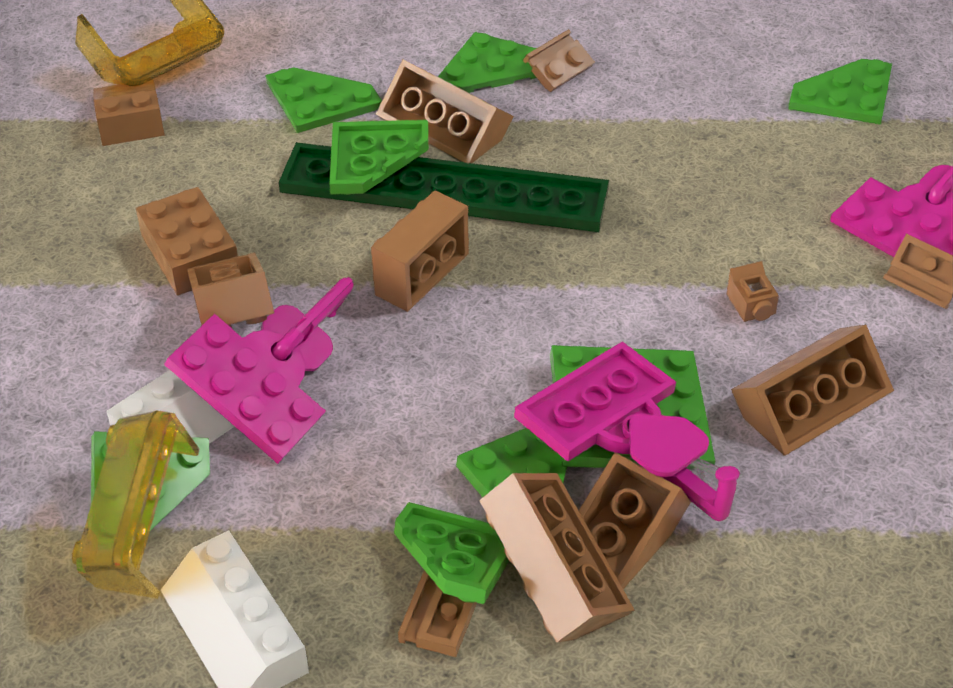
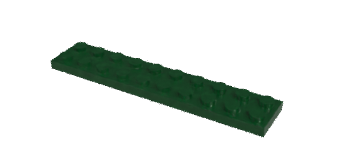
M298 142L295 143L278 182L280 193L414 209L420 201L425 200L433 191H437L467 205L468 216L592 232H600L609 190V180L417 157L363 194H330L332 146Z

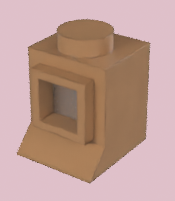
M762 261L731 268L727 296L744 322L754 319L763 321L776 314L779 295L765 275Z

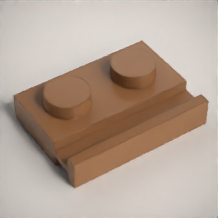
M569 29L531 51L523 59L525 64L527 62L533 68L531 70L544 88L550 92L592 67L595 63L577 39L573 40Z
M906 233L890 263L891 266L887 274L883 278L947 309L953 298V255Z
M424 570L398 631L399 643L405 644L406 641L416 643L418 648L457 657L477 602H464L458 597L444 594Z

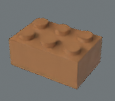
M199 187L184 190L178 194L136 207L141 235L177 296L192 291L188 268L238 256L236 244Z
M433 191L425 200L420 201L407 216L400 219L382 238L377 239L371 247L375 295L408 312L469 254L468 206L440 192Z
M255 252L187 269L201 326L214 314L231 328V324L246 321V324L260 323L267 320V315L274 314L265 272Z

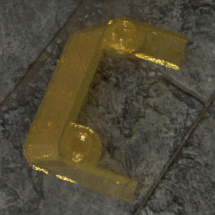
M170 0L184 20L178 22L174 26L173 33L122 57L115 56L85 16L81 14L77 16L75 45L105 82L126 86H140L218 48L223 42L224 27L203 0Z
M156 410L120 418L115 425L109 427L106 437L108 449L82 538L75 543L73 548L72 562L77 566L78 573L97 589L158 599L160 591L139 569L172 452L198 456L200 449L175 413Z

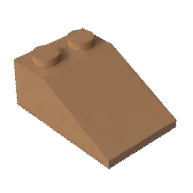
M153 79L93 88V101L102 146L165 136Z
M615 452L579 509V513L624 589L672 535L691 501L680 487L660 476L650 473L645 468Z

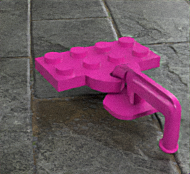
M935 166L920 179L919 183L909 185L899 192L870 177L831 214V222L892 257L895 256L906 233L953 255V166Z
M350 277L340 279L306 314H303L298 308L291 305L277 307L274 310V314H270L267 320L263 321L260 331H253L243 338L214 314L167 358L164 365L279 464L326 412L325 409L298 386L304 378L305 371L317 370L333 351L332 340L318 325L326 317L331 318L336 315V311L353 289V280Z
M623 341L515 407L514 418L566 461H570L594 444L607 451L630 454L632 459L650 473L660 476L680 487L689 500L712 519L723 521L730 514L737 479L740 475L739 470L733 466L718 468L715 473L718 479V488L715 491L686 468L707 452L709 446L708 436L686 418L664 416L661 414L660 408L656 404L674 393L676 381Z

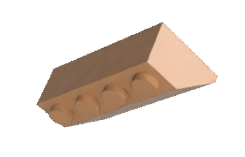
M402 59L376 112V115L387 121L428 120L429 144L465 163H473L502 141L514 117Z
M865 324L839 328L732 388L731 391L743 418L778 451L786 456L893 392L894 389L868 327Z
M512 473L479 500L486 512L487 522L496 530L505 547L506 557L515 565L524 582L525 592L535 602L543 617L545 629L554 637L556 643L576 640L635 611L557 473Z

